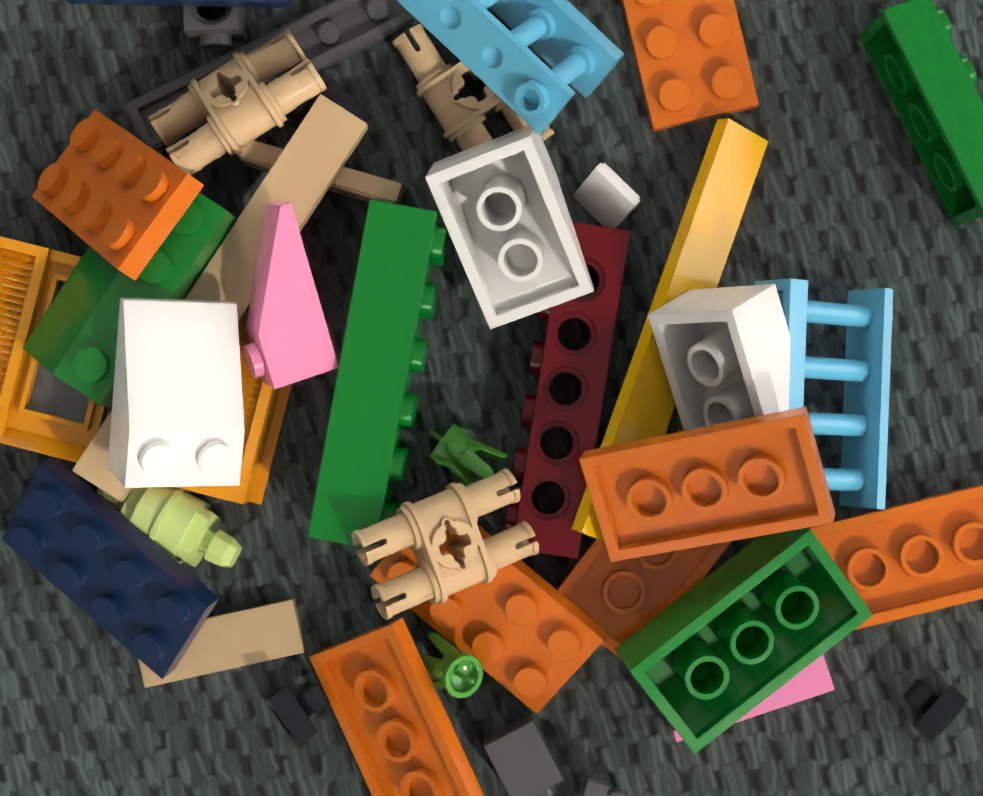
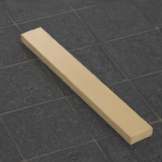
M320 94L185 300L234 301L237 303L239 326L249 311L266 204L277 200L291 202L299 232H301L366 133L368 124ZM111 410L72 471L118 501H124L132 488H125L108 468Z

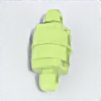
M176 487L132 488L124 501H118L100 488L96 492L179 564L185 562L196 567L204 556L203 559L220 567H232L241 553L242 547L238 541L222 530H218L221 519L210 511V504L195 497L188 490Z

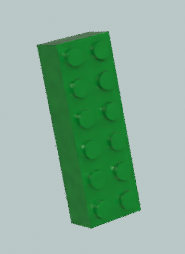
M369 199L309 526V538L353 545L351 537L353 531L364 529L395 516L396 509L400 506V502L390 501L393 482L401 483V481H404L410 449L400 447L404 426L414 427L419 395L410 393L413 372L424 373L429 341L425 338H420L423 318L434 319L439 292L437 283L430 282L433 265L443 267L449 237L447 228L440 227L437 211Z

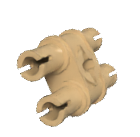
M421 23L409 29V34L420 51L414 49L405 33L392 42L418 80L419 84L416 85V94L419 98L423 97L443 127L445 131L443 137L449 139L450 143L456 140L462 151L493 140L483 124L487 119L485 115L493 109L496 113L500 111L503 113L513 131L528 126L487 85L483 90L484 100L478 102L474 96H468L465 99L461 97L455 101L454 99L459 97V93L465 87L463 79L465 76L470 75L475 81L480 80V78L463 62H459L455 66L452 63L446 65ZM548 126L540 135L542 140L545 141L554 135L555 132Z
M287 27L246 55L243 51L240 53L234 52L232 54L233 59L199 81L195 78L190 81L191 84L187 86L188 92L168 106L148 116L155 131L168 147L166 151L175 165L192 176L227 152L231 156L235 153L239 155L242 153L240 148L276 125L279 128L284 126L283 122L287 120L286 114L296 109L305 101L327 90L317 70L310 60L305 57ZM303 61L297 66L293 67L292 70H290L289 72L285 73L281 77L276 78L269 84L265 85L267 82L275 78L281 72L285 71L289 67L291 68L298 62ZM208 121V123L197 129V131L172 145V143L182 138L183 135Z
M502 469L494 475L467 486L452 482L446 485L444 491L413 504L409 501L400 504V507L396 509L395 516L352 532L353 545L361 544L363 547L356 550V553L365 566L371 565L374 561L407 547H410L416 559L415 569L381 584L377 583L371 586L373 599L379 597L381 599V602L375 605L385 620L427 600L433 604H442L447 601L449 595L479 582L483 584L492 582L493 578L497 575L498 569L539 553L538 541L529 543L527 540L536 535L526 521L519 522L516 526L486 539H483L477 525L478 517L520 501L519 488L510 491L508 487L517 483L509 469ZM445 533L453 534L454 541L447 545L448 553H443L439 550V545L446 541Z

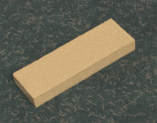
M253 140L240 148L242 153L237 156L246 167L268 173L284 149ZM343 166L328 191L369 202V199L400 205L404 188L402 183Z
M295 598L207 617L175 670L164 679H161L139 660L144 688L304 653L306 649Z

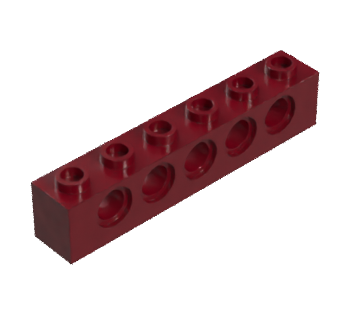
M572 222L587 269L594 274L597 285L595 291L588 296H580L538 312L537 319L547 320L544 342L533 341L529 372L539 374L536 395L525 394L520 426L530 428L527 449L516 448L512 472L516 481L522 482L520 489L521 498L518 503L507 505L503 531L516 526L519 522L526 521L536 535L527 540L529 543L538 541L539 553L578 559L582 533L571 528L587 486L579 458L584 451L596 448L630 231ZM566 321H578L585 326L588 332V341L584 348L571 351L560 344L558 329ZM558 374H569L579 383V396L570 405L558 404L550 396L549 384L552 378ZM551 427L563 428L571 438L569 452L558 459L547 457L542 452L540 446L543 433ZM545 481L557 483L563 493L560 506L551 512L540 511L532 503L534 488Z

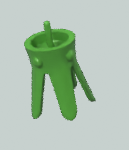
M456 423L450 427L443 437L432 429L428 430V433L439 441L429 458L435 460L438 466L447 467L464 486L475 483L469 470L483 479L494 474L493 469L477 455L485 456L501 463L502 461L499 457L506 458L509 456L505 452L470 438L467 435L466 429L459 427Z
M430 631L428 633L429 640L444 657L439 659L422 653L419 654L428 673L437 678V680H432L434 687L445 689L449 695L456 698L469 697L481 684L483 678L481 663L467 652L460 651L458 647L452 646L439 633Z

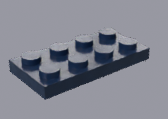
M51 457L39 464L2 537V540L161 679H164L175 670L219 599L217 595L55 457Z

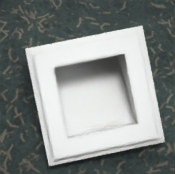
M600 163L573 196L603 227L616 228L640 202V196L606 163Z

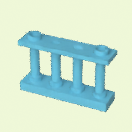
M397 0L539 135L546 130L575 94L568 84H571L586 98L601 84L624 56V53L568 0ZM487 8H490L496 15H498L512 30L509 31L494 15H492L487 10ZM528 46H531V47H532L546 62H548L553 68L550 69L545 63H543V62L528 48Z
M789 278L754 281V285H776L790 333L789 410L803 407L805 378L844 381L843 414L808 412L814 435L842 436L841 469L823 468L829 490L840 491V506L885 509L893 289L848 291L847 304L808 300V280ZM807 323L846 326L845 359L805 356Z

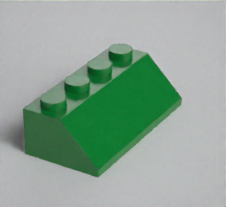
M911 0L882 11L859 37L956 228L983 216V101L974 86L977 83V77L971 62L964 55L959 56L950 38L952 36V26L944 10L940 7L935 8L932 0Z
M198 193L136 280L119 271L89 246L23 346V349L54 376L99 405L112 408L120 298L185 300L237 219L226 209Z
M803 528L757 537L614 650L684 742L696 754L873 616V614L812 530Z

